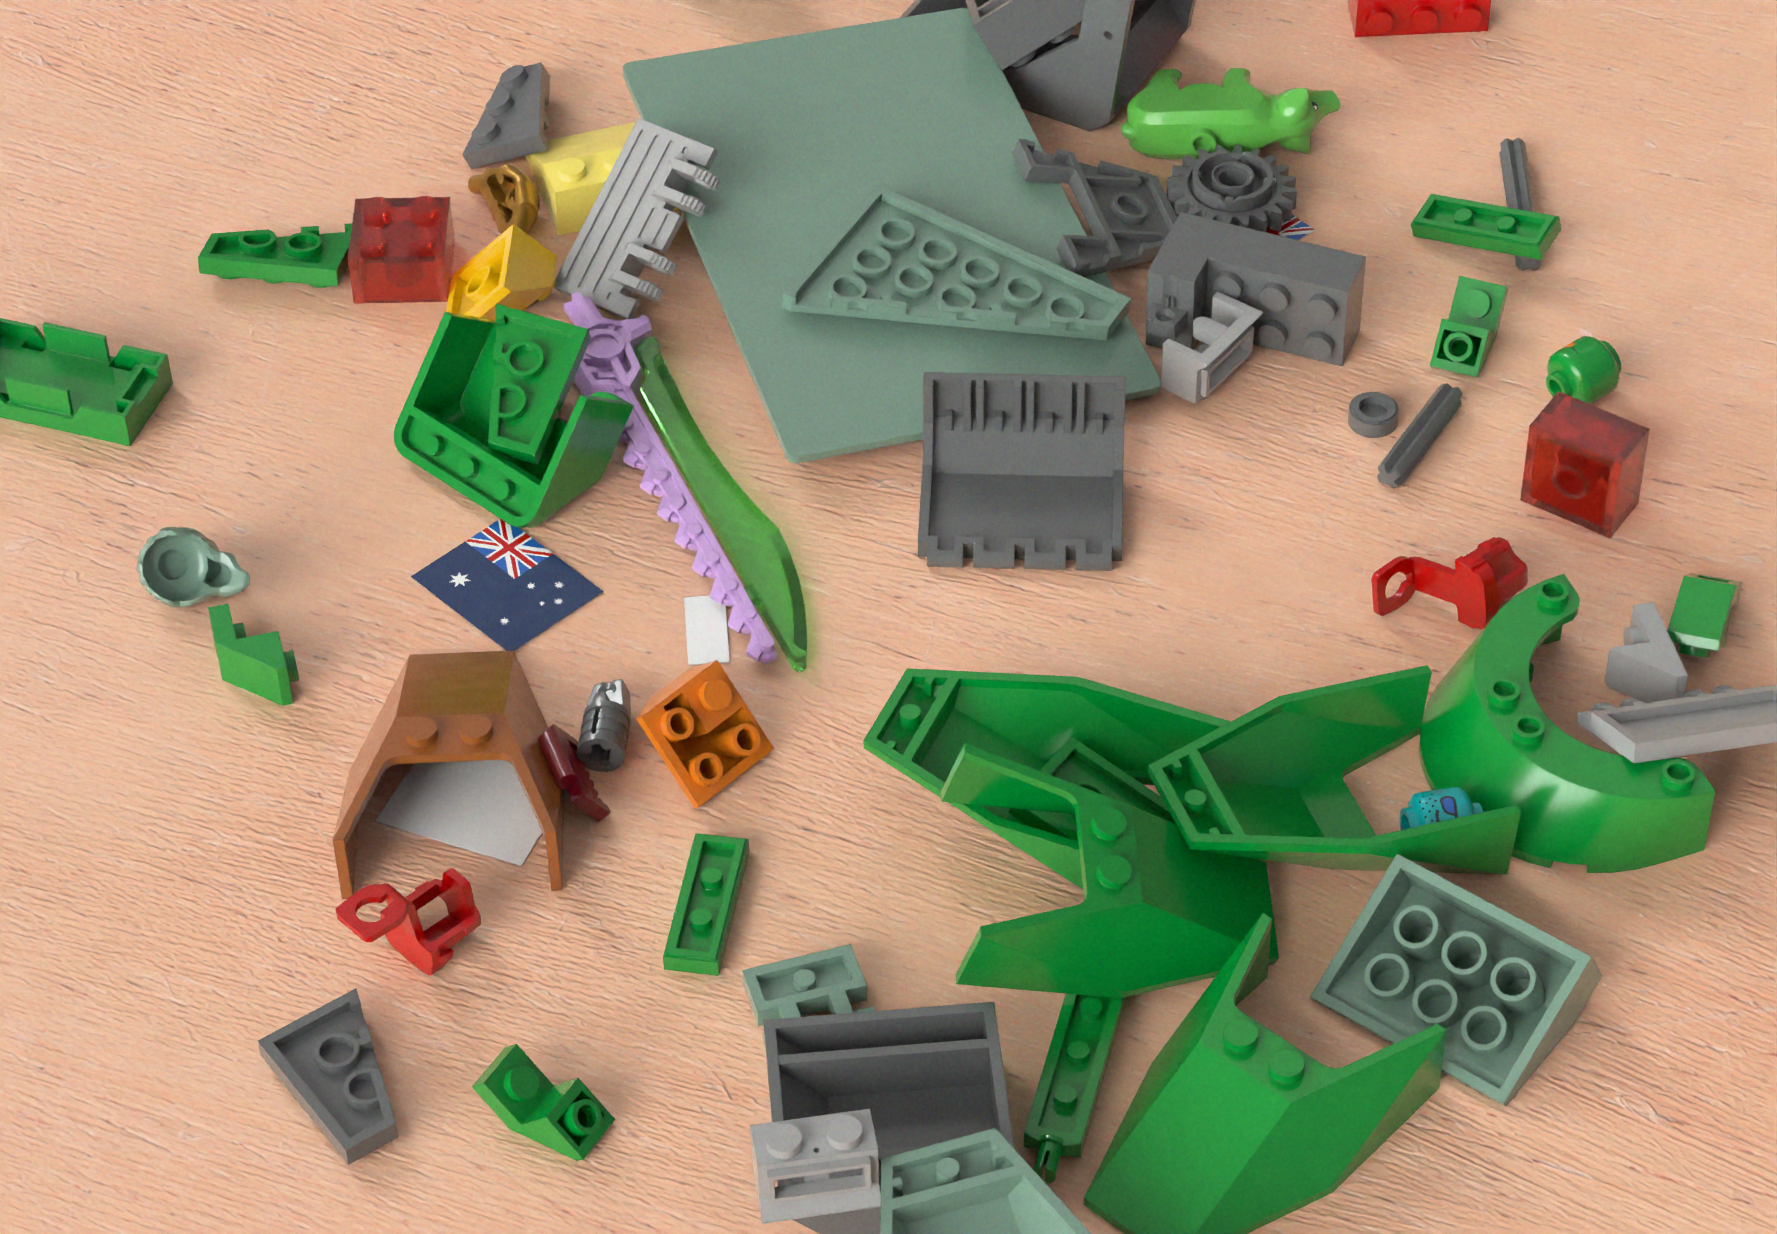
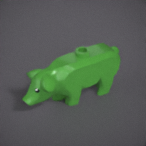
M1230 68L1225 73L1221 86L1199 83L1187 85L1180 90L1178 83L1181 80L1182 73L1177 69L1158 70L1146 88L1131 99L1127 107V120L1121 126L1124 137L1129 139V145L1134 150L1155 159H1183L1185 155L1197 159L1198 149L1202 148L1210 154L1215 152L1216 145H1221L1230 152L1233 151L1236 144L1241 145L1243 153L1245 151L1250 152L1255 148L1261 150L1269 144L1278 142L1285 149L1309 154L1311 133L1326 115L1340 109V102L1337 95L1331 90L1321 91L1292 88L1277 95L1270 94L1250 83V71L1245 68Z

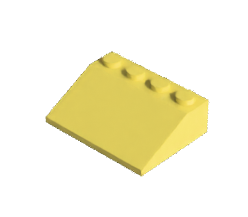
M636 122L548 140V150L525 155L558 236L581 230Z

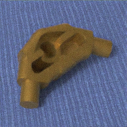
M505 164L501 167L487 168L484 174L474 175L469 178V190L474 194L481 193L486 199L492 217L497 223L499 233L502 234L513 224L525 233H528L529 229L534 226L540 208L539 194L531 179L516 167Z

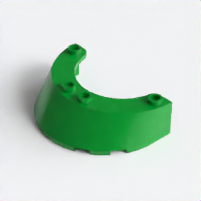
M1565 574L1543 580L1511 599L1491 619L1439 682L1426 704L1422 725L1420 726L1419 753L1421 765L1431 790L1460 787L1467 793L1472 803L1478 802L1481 805L1483 812L1517 805L1521 811L1512 857L1547 868H1551L1553 861L1574 865H1587V873H1615L1637 870L1704 851L1715 790L1703 772L1694 763L1676 757L1632 763L1624 756L1590 747L1557 727L1542 711L1534 698L1530 686L1534 666L1531 663L1533 655L1539 646L1561 640L1562 626L1572 621L1578 615L1580 598Z

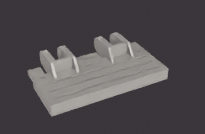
M638 118L556 277L554 288L572 297L571 294L581 292L583 297H590L596 308L625 319H633L641 304L636 299L629 297L631 292L659 302L663 291L654 283L639 279V276L645 265L662 274L673 275L677 265L664 256L652 252V250L654 249L664 254L667 253L684 220L681 215L672 212L675 207L700 217L703 216L707 206L698 198L682 192L688 181L696 183L705 189H717L721 180L696 165L709 170L718 151L713 147Z
M1728 685L1717 686L1711 695L1706 692L1703 693V690L1695 689L1685 692L1686 694L1683 698L1655 701L1647 704L1642 701L1639 702V699L1636 698L1625 699L1619 708L1613 705L1610 706V703L1607 702L1596 703L1591 708V711L1578 712L1577 723L1632 763L1777 742V685L1747 688L1739 691Z

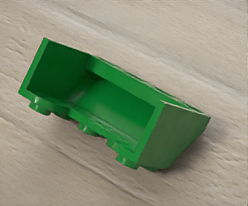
M445 312L395 425V446L403 457L506 523L515 527H537L602 478L634 405L609 392H596L590 396L580 394L568 422L560 417L557 418L538 465L498 454L490 450L488 444L491 389L493 388L494 380L493 350L494 343H496L497 323L491 319Z

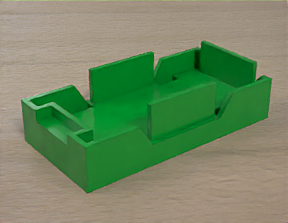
M0 318V417L131 446L173 384L168 354L123 345L117 355L113 357L110 356L105 335L46 322L42 325L43 335L35 325Z

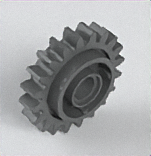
M1236 144L1232 152L1225 150L1221 145H1216L1215 152L1209 154L1206 150L1200 148L1198 149L1197 159L1185 155L1183 156L1182 166L1174 165L1172 167V177L1167 179V197L1177 217L1180 212L1262 232H1266L1267 227L1280 231L1282 221H1290L1292 219V209H1296V177L1288 176V165L1276 166L1275 155L1267 156L1264 159L1259 157L1260 149L1258 148L1242 153L1241 145Z

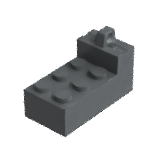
M1180 212L1148 270L1145 345L1163 348V343L1169 338L1195 350L1199 340L1195 339L1192 334L1193 321L1195 318L1202 316L1211 319L1212 298L1217 292H1221L1264 312L1252 324L1254 327L1253 345L1343 366L1360 331L1366 256Z

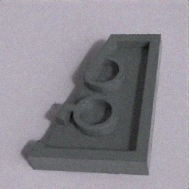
M542 62L524 67L522 65H515L501 74L500 80L490 100L487 102L477 126L472 131V136L462 154L471 169L548 150V140L544 135V130L549 128V119L545 114V107L549 104L550 75Z
M356 988L258 1040L261 1057L348 1165L398 1138L396 1120L381 1070H379L368 1026H366Z

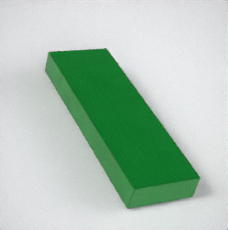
M1431 194L1412 221L1411 229L1414 237L1542 260L1561 231L1559 216Z
M695 833L663 954L664 970L719 976L749 857V839Z

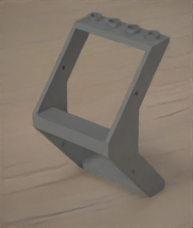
M915 0L900 18L968 7L966 0ZM1085 0L1079 37L1032 58L1019 67L1013 68L1010 65L1002 71L1022 109L1087 131H1093L1108 124L1191 26L1196 0Z

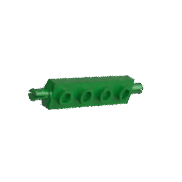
M1065 994L1024 1130V1147L1038 1151L1032 1169L1041 1179L1045 1170L1046 1184L1055 1181L1061 1156L1077 1158L1082 1156L1127 997L1113 998Z

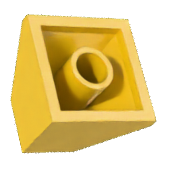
M513 224L452 275L446 312L496 321V304L521 311L525 310L534 301L544 300L553 290L556 283L554 273L557 255Z

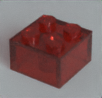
M372 197L355 199L348 253V266L354 304L448 302L455 245L450 197Z
M1558 391L1529 425L1520 500L1611 538L1639 503L1650 429Z

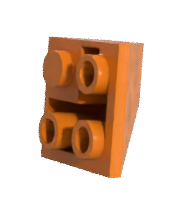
M718 660L683 672L650 697L636 718L694 808L703 805L774 749Z

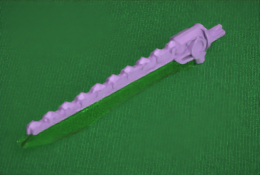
M581 292L571 294L572 301L564 303V311L573 325L588 329L591 338L573 382L582 395L590 396L596 392H609L634 405L619 439L620 442L628 444L623 462L633 468L645 470L640 484L642 490L650 495L662 496L657 515L667 522L679 523L675 536L676 544L684 549L697 551L692 570L702 577L706 576L715 579L710 598L720 605L732 606L733 609L728 621V627L739 634L743 633L751 636L746 655L756 662L765 664L777 659L774 639L769 634L754 606H757L792 669L797 672H803L807 667L805 604L795 565L779 528L748 497L707 444L661 355L657 338L652 337L649 317L642 315L637 319L628 318L622 321L603 318L589 296L583 297ZM641 370H642V372H643V374H644V376H645V378H646V379L644 380V382H643L642 385H641ZM640 395L641 401L646 411L648 412L659 434L661 435L663 441L669 449L672 457L674 458L676 464L678 465L680 471L686 479L689 487L691 488L693 494L699 502L702 510L704 511L706 517L708 518L710 524L716 532L719 540L721 541L723 547L729 555L732 563L734 564L736 570L742 578L745 586H742L741 582L739 581L736 573L734 572L723 550L721 549L719 543L713 535L710 527L708 526L706 520L700 512L697 504L695 503L693 497L687 489L684 481L682 480L680 474L674 466L671 458L669 457L667 451L661 443L658 435L656 434L654 428L648 420L645 412L639 404L638 399Z

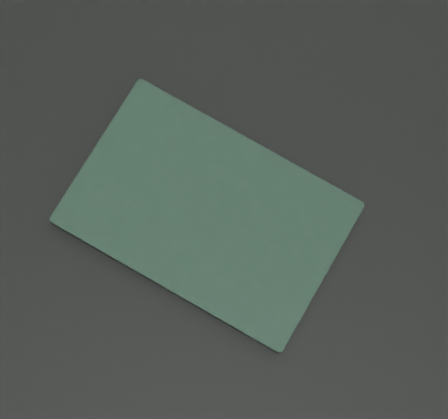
M957 8L624 64L623 77L641 119L713 147L718 151L709 170L696 165L721 180L717 189H705L696 183L688 181L682 192L698 198L707 206L703 216L700 217L681 209L680 211L786 459L789 462L803 463L923 440L924 372L1126 376L1125 401L1159 393L1161 380L1128 315L1125 316L1108 340L1103 341L792 312L782 308L783 293L877 185H881L1063 268L1065 266L1056 249L1062 236H1087L1060 183L1024 180L1012 154L1018 139L1035 142L1034 150L1044 151L1003 71L973 27L968 8ZM1106 272L1085 276L1087 279L1114 290Z

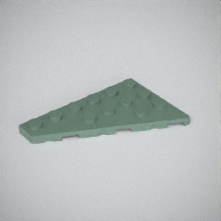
M877 185L783 293L782 308L792 312L1107 341L1129 313L1131 298L881 185Z

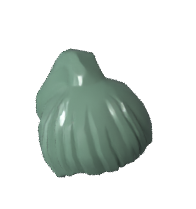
M182 526L162 528L155 536L149 537L146 540V544L143 545V549L139 551L137 559L139 562L136 565V570L140 574L139 581L141 585L156 600H160L170 607L194 606L205 602L213 596L228 598L243 592L250 584L249 574L239 566L234 555L229 552L219 551L214 541L208 539L194 528Z

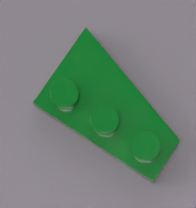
M345 224V232L319 234V226L301 227V233L284 237H276L275 233L269 229L212 233L198 256L199 274L217 275L222 279H235L238 277L261 279L272 284L293 282L309 284L316 288L338 287L363 239L362 224Z
M496 304L495 320L497 328L496 343H494L493 350L494 380L493 388L491 389L488 444L490 450L498 454L538 465L591 340L589 330Z

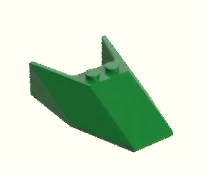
M1428 665L1278 696L1148 766V774L1189 849L1332 870L1387 871L1395 856L1399 854L1435 873L1507 874L1521 816V811L1517 805L1382 835H1376L1344 782L1343 777L1420 734V726L1422 725L1432 674Z
M907 668L863 740L864 749L940 798V792L964 743L1040 771L1071 736L1143 785H1154L1148 774L1149 764L1230 721L1075 676ZM948 802L1083 889L1078 841L1027 826L1008 813L1010 808Z
M964 743L940 792L941 802L1075 814L1084 902L1079 905L980 926L955 974L956 984L1124 998L1216 977L1262 913L1272 918L1268 965L1277 962L1279 953L1266 862L1255 858L1189 849L1177 825L1132 805Z
M1262 913L1151 1063L1084 1196L1083 1205L1124 1234H1248L1333 1193L1439 1089L1447 1030L1438 1024L1433 1025L1341 1068H1329L1319 1063L1236 1007L1268 977L1272 918Z

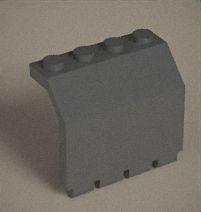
M924 372L923 463L918 528V557H927V567L963 568L964 558H973V568L1014 569L1015 559H1024V569L1065 570L1066 560H1076V570L1111 571L1112 561H1122L1126 376Z

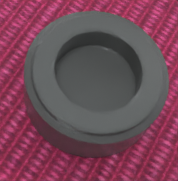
M1380 392L1359 394L1349 404L1348 424L1355 433L1364 437L1380 438L1387 436L1397 427L1398 405L1393 398Z

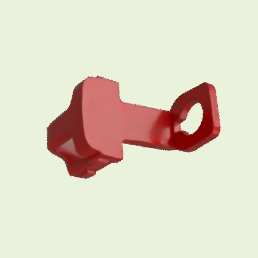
M1493 537L1478 544L1477 549L1464 557L1460 556L1455 560V569L1422 557L1414 556L1408 558L1406 556H1399L1372 575L1373 610L1376 614L1384 616L1407 603L1415 590L1455 604L1457 606L1459 622L1473 629L1482 630L1498 613L1499 607L1527 585L1528 568L1514 553L1509 541L1501 537ZM1399 572L1406 575V580L1401 582L1397 592L1392 597L1386 598L1385 590L1390 578Z
M454 868L445 871L442 880L426 881L416 887L415 891L406 897L388 883L374 884L360 889L336 908L337 919L365 942H373L385 935L388 942L401 955L427 975H432L444 967L453 957L454 950L452 947L481 925V915L475 906L471 884ZM439 896L445 902L449 915L423 931L417 910ZM385 900L388 906L380 911L381 920L365 922L356 916L358 909L365 904L382 903Z

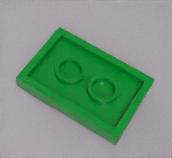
M1072 736L1040 770L1046 774L1132 805L1176 824L1161 796ZM1010 808L1008 812L1027 826L1078 841L1075 814Z

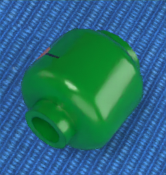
M1590 336L1580 337L1549 357L1546 385L1550 394L1557 401H1563L1572 408H1586L1617 388L1620 379L1619 374L1622 370L1619 355L1606 341Z

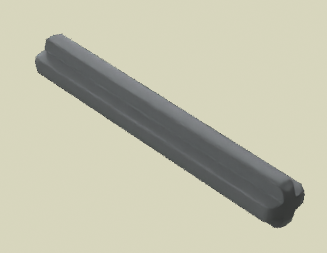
M1506 138L1500 143L1501 151L1499 155L1507 207L1536 212L1525 142L1520 138L1514 140ZM1515 255L1516 266L1521 270L1528 268L1537 270L1542 265L1541 260Z

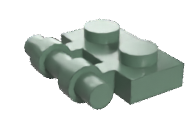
M851 944L742 970L743 986L758 1026L763 1025V1020L801 1017L828 1009L831 1015L875 1011L873 1006L853 1011L850 1005L867 1000V985ZM763 1033V1042L765 1046V1037Z

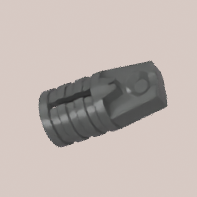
M623 679L595 684L584 710L577 747V758L583 761L586 767L598 772L613 771L618 769L625 760L631 724L630 691Z

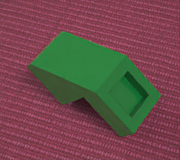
M1459 275L1448 320H1441L1430 362L1431 367L1476 378L1479 377L1497 336L1509 290L1507 286Z
M1695 573L1684 575L1667 630L1672 642L1679 644L1677 652L1708 658L1710 650L1719 651L1725 647L1731 609L1733 605L1739 602L1742 582Z
M229 604L208 607L222 680L279 705L293 704L290 682L299 681L294 651L283 652L279 632L275 631L246 637L243 622L233 624Z
M517 1044L505 1047L472 1086L509 1129L576 1161L583 1160L615 1120L579 1077L553 1085Z

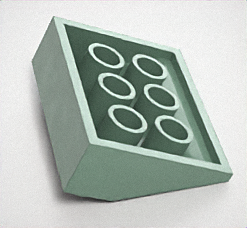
M1397 854L1310 997L1312 1000L1391 1044L1433 1025H1440L1447 1030L1442 1072L1506 1107L1574 1025L1601 980L1602 974L1593 958L1586 953Z

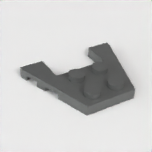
M1018 139L1012 154L1024 180L1069 184L1093 233V236H1062L1056 249L1065 269L1085 277L1155 259L1177 219L1175 211L1156 175L1102 160L1098 167L1078 162L1073 152L1057 148L1055 155L1034 150L1035 142Z

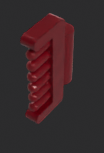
M551 725L539 736L538 743L558 787L561 790L568 791L573 804L597 822H600L611 811L598 798V791L593 788L594 782L589 779L590 773L585 770V763L577 758L579 742L557 725Z

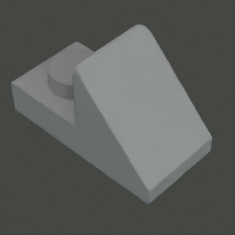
M1654 602L1633 605L1630 627L1624 630V646L1614 647L1609 651L1605 675L1606 685L1613 690L1639 699V701L1646 704L1655 701L1683 698L1688 674Z

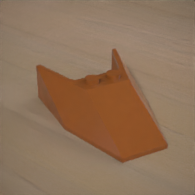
M514 650L409 655L349 771L333 836L342 899H348L354 894L358 821L386 769L396 764L484 760H504L509 762L515 769L546 839L551 891L562 890L564 790L558 787L538 743L539 736L548 729V726Z

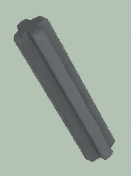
M1448 383L1441 384L1378 466L1380 473L1377 475V478L1381 484H1388L1392 488L1400 487L1462 405L1460 398L1463 394L1458 387L1452 388Z

